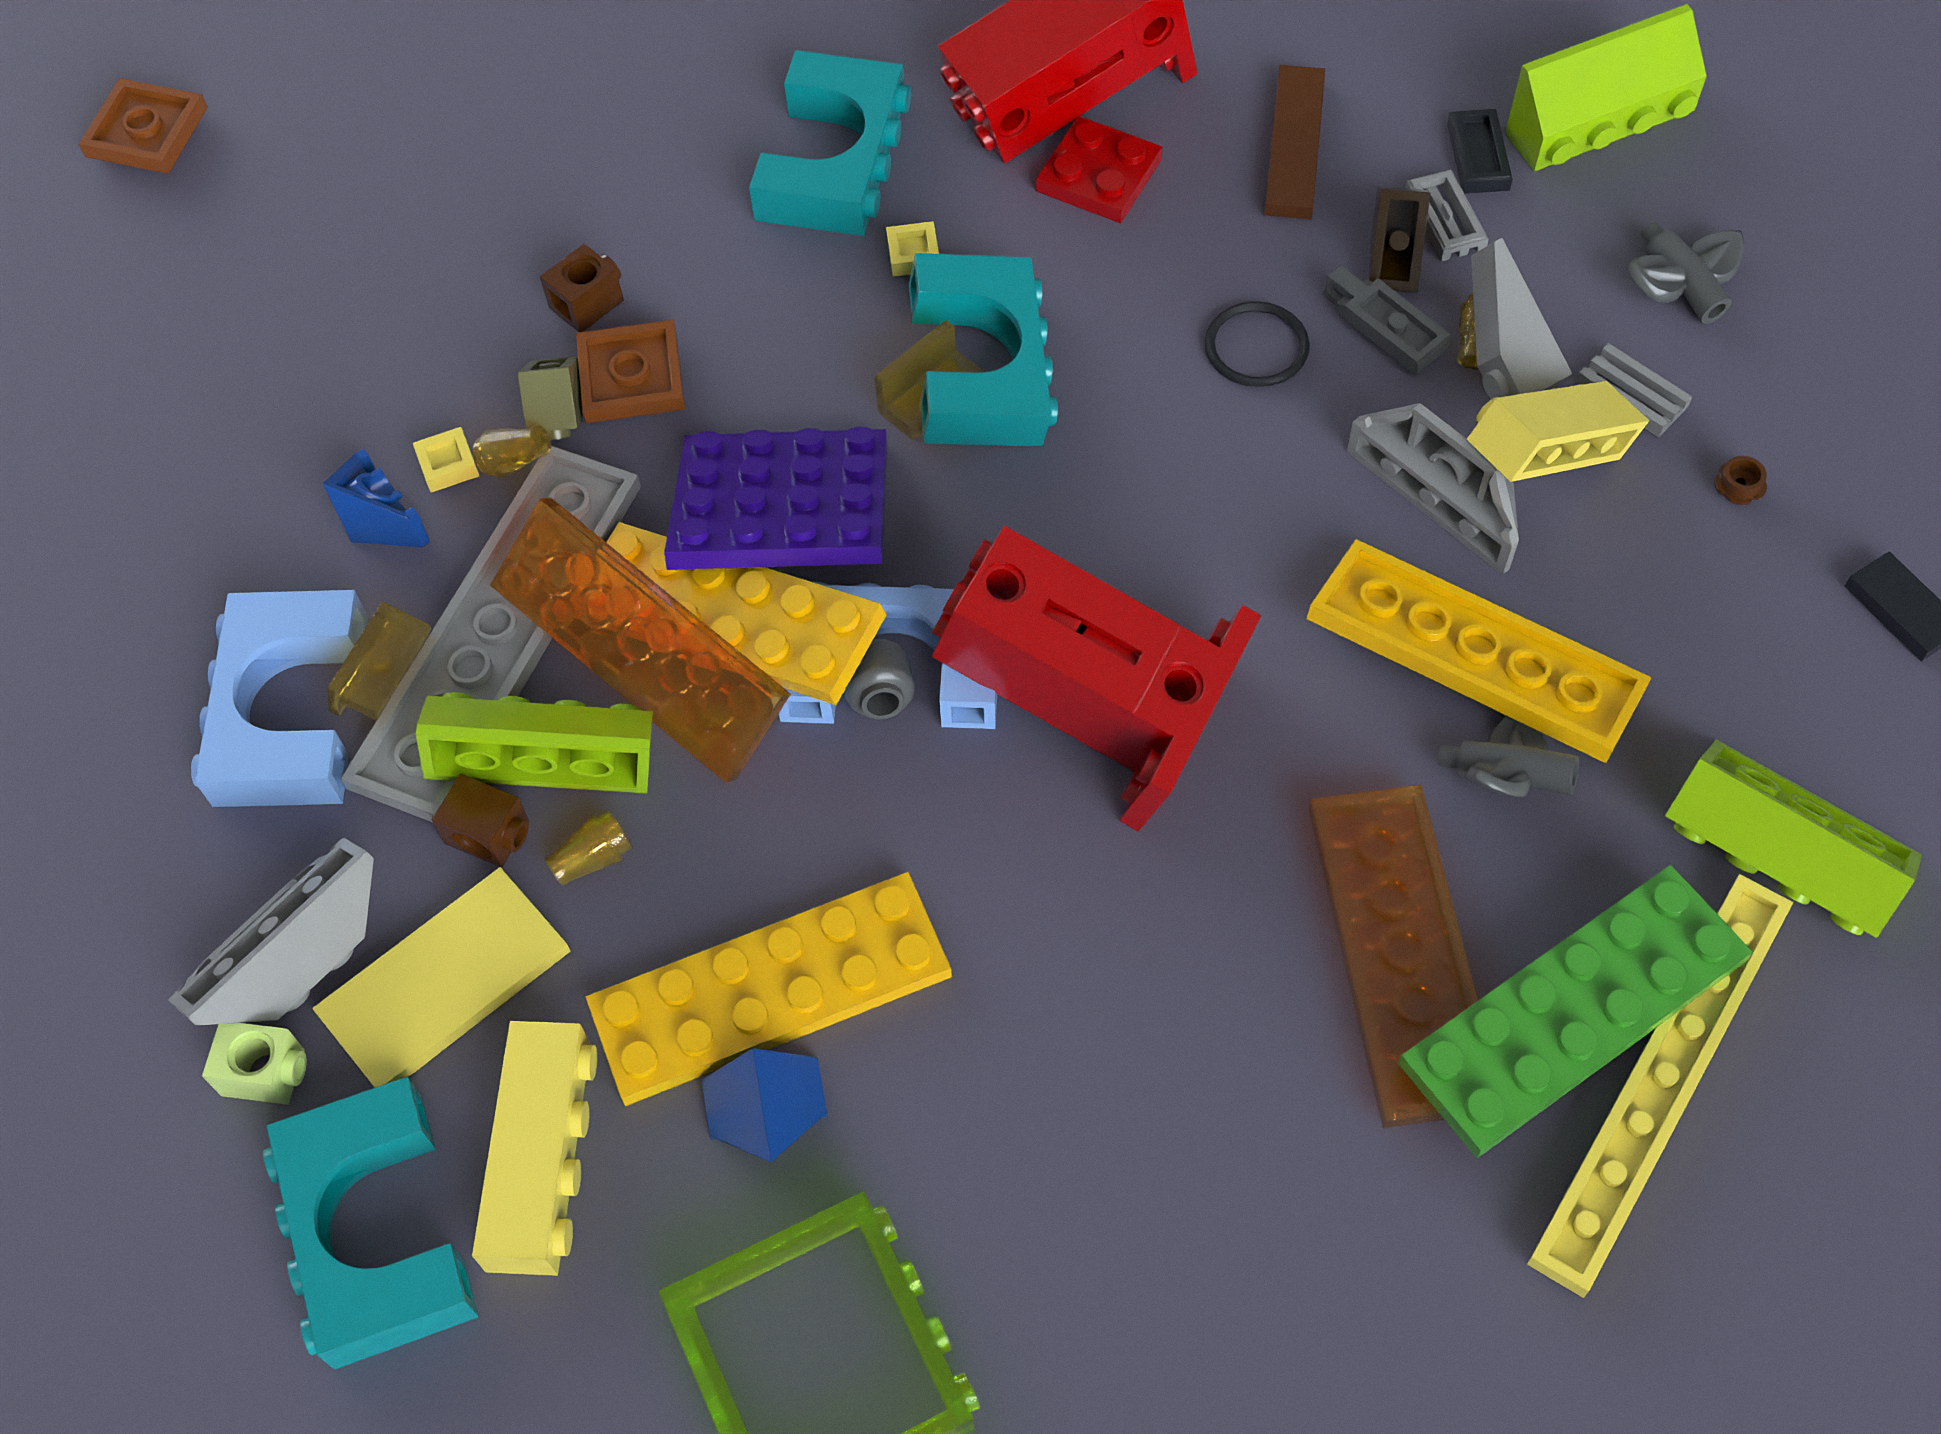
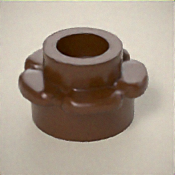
M1749 456L1731 458L1720 467V474L1716 475L1714 479L1717 492L1731 503L1737 505H1748L1753 499L1760 500L1767 491V483L1765 482L1767 473L1764 466L1758 460Z

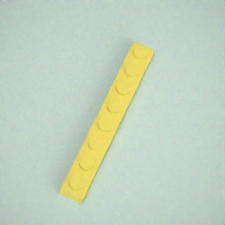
M1741 874L1738 875L1717 914L1753 951V954L1746 963L1654 1029L1527 1265L1582 1298L1587 1295L1794 902Z

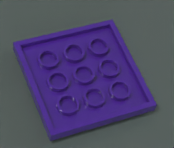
M854 427L849 430L820 431L815 428H805L797 432L752 430L747 433L719 434L713 431H704L696 435H685L664 550L667 570L882 564L887 467L886 429Z

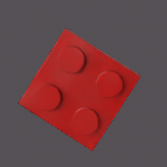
M1079 116L1036 178V192L1121 224L1162 160V146Z

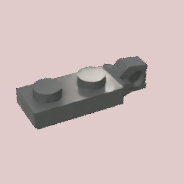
M1342 265L1327 275L1323 294L1336 305L1335 310L1343 319L1415 376L1449 348L1452 339L1451 334L1379 278L1374 282L1367 279L1362 282Z

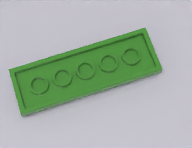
M1669 865L1403 1053L1398 1065L1473 1155L1479 1158L1746 963L1753 954V951L1672 865Z

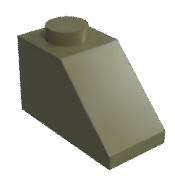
M578 356L530 361L517 373L526 432H540L542 440L561 439L572 436L571 429L578 428L583 422Z

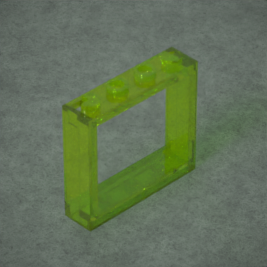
M864 1191L658 1291L719 1434L750 1433L695 1306L859 1227L945 1407V1411L900 1434H972L975 1432L974 1418L971 1412L980 1408L974 1390L964 1372L953 1377L943 1354L952 1350L944 1328L937 1315L925 1319L916 1300L917 1297L925 1294L920 1279L909 1259L898 1263L889 1244L898 1239L892 1221L883 1204L872 1209Z

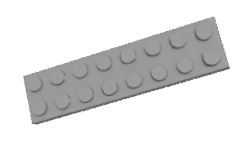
M547 444L340 780L347 790L433 822L431 819L455 781L423 778L416 739V727L427 696L442 697L446 693L460 692L468 694L474 699L497 701L506 696H519L569 610L567 608L568 603L640 490L641 484L638 475Z

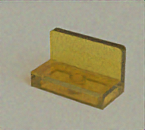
M947 320L875 376L878 413L912 441L922 434L919 402L926 371L984 373L983 370L956 350L955 326Z
M382 601L327 688L329 711L339 716L345 706H348L377 721L429 637L431 626Z

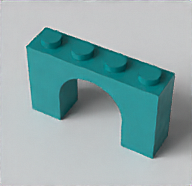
M795 50L784 82L788 117L840 124L854 130L861 137L846 152L826 159H804L761 153L749 186L754 221L865 236L870 217L876 218L879 212L881 200L880 182H887L891 169L890 148H897L901 136L900 115L901 113L907 114L910 107L911 86L904 84L903 64Z
M915 253L909 281L912 324L961 325L978 328L997 338L1008 350L1012 359L1008 365L985 373L926 371L919 402L923 444L1043 446L1048 427L1056 425L1058 402L1056 396H1049L1048 386L1051 384L1053 366L1051 356H1044L1043 347L1047 340L1046 317L1039 316L1038 308L1042 301V281L1040 278H1034L1032 258Z
M409 1077L266 1125L271 1147L263 1150V1158L271 1181L274 1184L279 1183L283 1202L275 1205V1213L282 1235L286 1240L291 1238L295 1259L288 1261V1274L298 1297L304 1295L308 1317L300 1320V1328L304 1344L311 1356L316 1354L335 1370L479 1317L465 1260L451 1243L384 1267L372 1269L355 1268L338 1261L334 1253L331 1240L332 1221L335 1211L346 1192L356 1182L372 1172L436 1150L423 1097Z

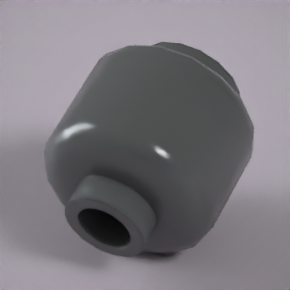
M885 639L872 640L844 691L845 698L853 711L861 716L881 720L894 717L909 705L914 696L915 683L906 651L892 641Z

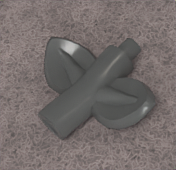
M1653 222L1643 229L1641 236L1648 243L1646 248L1647 255L1634 258L1629 263L1628 269L1632 278L1644 293L1661 303L1676 301L1683 294L1695 314L1704 324L1714 322L1722 317L1731 307L1732 300L1720 284L1728 282L1740 267L1744 250L1742 231L1727 230L1709 234L1688 246L1674 230L1664 231L1657 222Z
M1508 716L1503 718L1492 730L1487 742L1465 739L1461 747L1442 744L1438 754L1439 766L1457 768L1459 777L1501 795L1525 797L1530 787L1573 795L1577 785L1579 756L1549 751L1548 743L1539 731Z

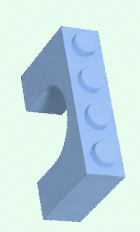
M811 581L880 603L887 615L876 635L885 633L907 634L924 641L933 650H935L940 638L932 634V631L954 590L933 588L928 585H913L909 588L881 587L873 583L843 586ZM942 663L939 700L941 727L995 729L997 694L995 691L978 684ZM776 685L775 699L780 722L834 724L836 705Z
M355 590L227 594L224 614H220L216 622V635L219 642L216 660H211L208 667V682L211 688L208 706H204L200 713V731L202 734L200 753L194 755L191 763L193 784L201 790L212 807L343 804L345 786L340 779L348 768L349 754L335 730H264L250 724V709L261 687L283 670L304 664L363 662L369 617Z

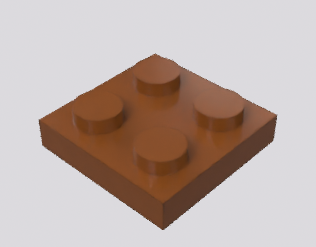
M119 78L78 145L86 158L169 174L208 106L203 95L199 93Z
M674 319L576 333L582 410L586 424L686 410Z

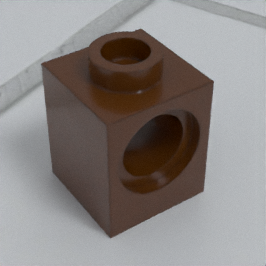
M584 243L540 276L549 308L579 333L584 332L624 301L619 283L621 273L617 265L609 256L605 254L599 256Z
M459 774L431 819L444 844L501 868L511 852H517L521 848L529 829V820L517 796L463 774Z

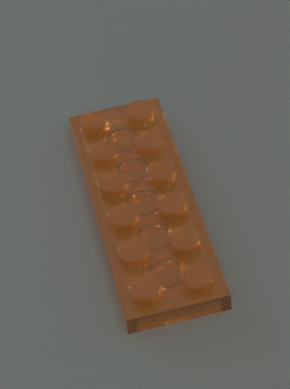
M541 498L538 500L490 584L492 588L632 705L639 707L643 711H653L652 722L725 783L738 778L791 695L785 688L552 498Z
M1422 784L1311 799L1309 813L1382 1127L1389 1128L1444 1120L1398 1065L1403 1053L1478 1001Z

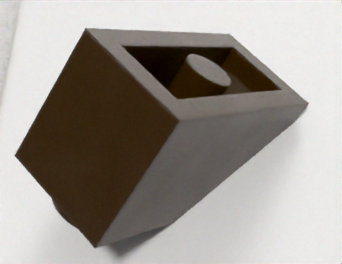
M1377 186L1371 233L1370 281L1374 282L1379 278L1393 290L1418 292L1431 192L1422 189Z

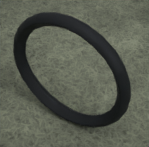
M1258 301L1243 302L1220 312L1212 320L1205 336L1206 354L1212 366L1229 380L1253 387L1272 386L1293 377L1303 367L1310 347L1308 333L1302 322L1293 313L1272 303ZM1253 311L1267 312L1282 318L1294 329L1299 340V352L1295 361L1280 373L1264 377L1246 376L1227 367L1216 352L1215 338L1219 328L1235 315Z

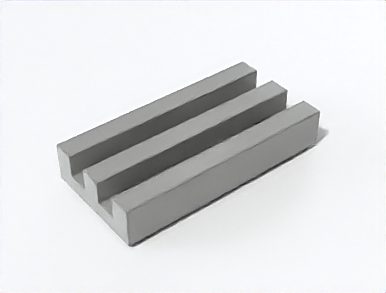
M1452 170L1407 180L1405 188L1422 189L1431 192L1426 234L1441 262L1450 260L1451 253L1456 252L1461 257L1468 255L1469 248L1474 247L1476 252L1487 246L1489 239ZM1437 185H1441L1467 235L1463 236L1452 217L1453 212L1447 201L1443 200L1436 187Z
M1610 343L1602 349L1600 356L1596 355L1590 361L1588 368L1584 367L1578 373L1575 382L1577 385L1606 381L1598 375L1601 374L1621 387L1623 391L1611 384L1650 420L1645 429L1658 438L1688 408L1693 397ZM1640 400H1641L1642 402H1644L1645 404H1647L1648 406L1652 407L1653 409H1655L1656 411H1658L1659 413H1661V414L1664 415V416L1662 417L1661 415L1657 414L1656 412H1654L1653 410H1651L1650 408H1648V407L1645 406L1644 404L1640 403Z

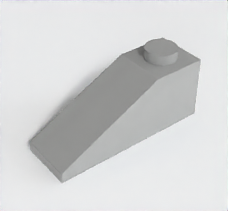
M1503 238L1496 240L1471 255L1477 367L1483 377V387L1487 395L1493 399L1495 397L1542 391L1572 375Z

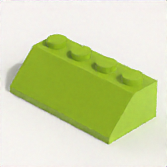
M1688 4L1522 65L1505 135L1534 172L1553 164H1562L1574 156L1593 149L1604 148L1611 142L1634 133H1643L1655 125L1674 118H1683L1692 111H1695L1707 75L1693 10Z
M460 692L446 693L442 697L427 696L416 727V739L423 778L456 781L459 774H463L482 783L647 793L653 711H643L631 704H616L610 708L586 707L585 704L574 700H561L554 704L531 703L529 700L517 696L502 697L498 701L474 699L472 696Z
M1717 739L1699 759L1665 815L1676 822L1674 829L1687 839L1699 844H1704L1706 840L1727 852L1725 858L1734 866L1751 874H1756L1758 870L1779 882L1777 887L1786 896L1802 904H1809L1810 900L1832 912L1830 918L1837 925L1856 935H1862L1865 931L1875 938L1879 936L1915 882L1922 858L1921 853Z

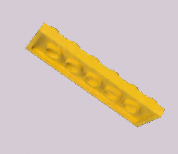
M618 522L567 605V608L576 618L833 705H837L887 615L882 605L878 602L765 567L667 570L664 555L667 537Z
M1355 539L1311 603L1306 618L1604 763H1607L1652 678Z
M906 872L585 997L624 1105L628 1106L719 1070L752 1048L772 1049L951 978L952 973L949 962L910 874Z

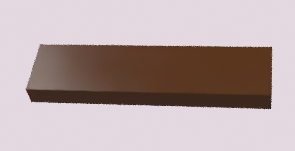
M1279 65L1264 209L1265 216L1312 220L1326 68Z

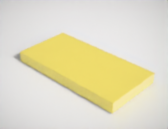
M499 867L312 1009L376 1088L405 1077H410L571 951L563 938L503 869Z

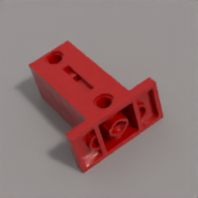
M1009 0L938 45L944 66L939 68V72L949 90L953 94L955 93L950 98L955 112L963 122L969 119L975 125L973 132L982 148L986 152L993 149L1004 164L1157 66H1160L1165 72L1171 69L1182 84L1198 74L1183 0Z
M1004 525L994 543L985 538L983 539L968 566L969 569L961 582L957 583L942 610L943 613L932 631V634L940 638L932 657L978 684L994 690L1001 697L1132 770L1134 773L1120 796L1128 804L1119 821L1139 831L1171 794L1262 615L1242 604L1230 621L1221 617L1206 640Z

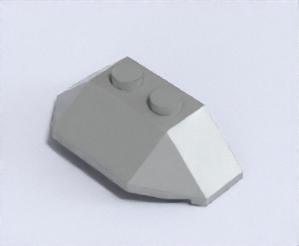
M1421 403L1362 415L1353 421L1347 448L1349 455L1501 575H1504L1510 569L1519 542L1514 483L1510 482L1467 438Z
M342 838L329 850L330 852L327 855L317 858L292 878L216 948L188 977L185 986L179 988L168 1001L194 1025L278 1021L286 1012L298 1008L308 998L310 989L329 971L345 964L351 957L353 949L365 938L373 857L363 848L346 838Z

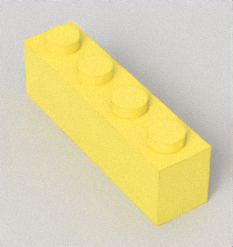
M1607 381L1495 397L1487 402L1477 414L1476 421L1478 424L1467 440L1510 482L1620 460L1650 420Z
M510 1021L472 1252V1257L487 1273L558 1276L561 1256H568L570 1253L573 1239V1224L571 1219L566 1218L569 1196H577L581 1182V1163L579 1159H575L577 1138H584L586 1136L589 1125V1104L587 1101H583L586 1080L594 1079L597 1068L596 1046L590 1044L579 1023Z

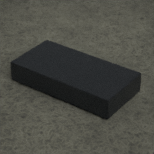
M1497 110L1449 112L1447 126L1460 185L1464 194L1510 191L1513 178Z
M1890 551L1849 577L1845 587L1921 662L1941 649V600Z

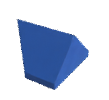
M364 448L352 455L322 483L351 542L421 548L430 543L417 511L413 507L406 510L398 501L403 498L399 490L396 491L392 487L380 467L375 469L369 454Z
M752 1048L701 1080L710 1139H718L768 1162L776 1159L818 1120L828 1117L817 1057Z

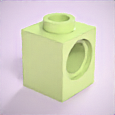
M245 1023L218 1024L202 1077L223 1097L289 1105L294 1086L300 1085L305 1075L307 1064L305 1049L286 1028ZM270 1055L264 1067L250 1072L251 1066L257 1059Z

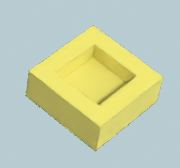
M934 221L886 227L893 277L911 275L915 253L939 254Z
M461 427L413 443L431 493L479 477Z

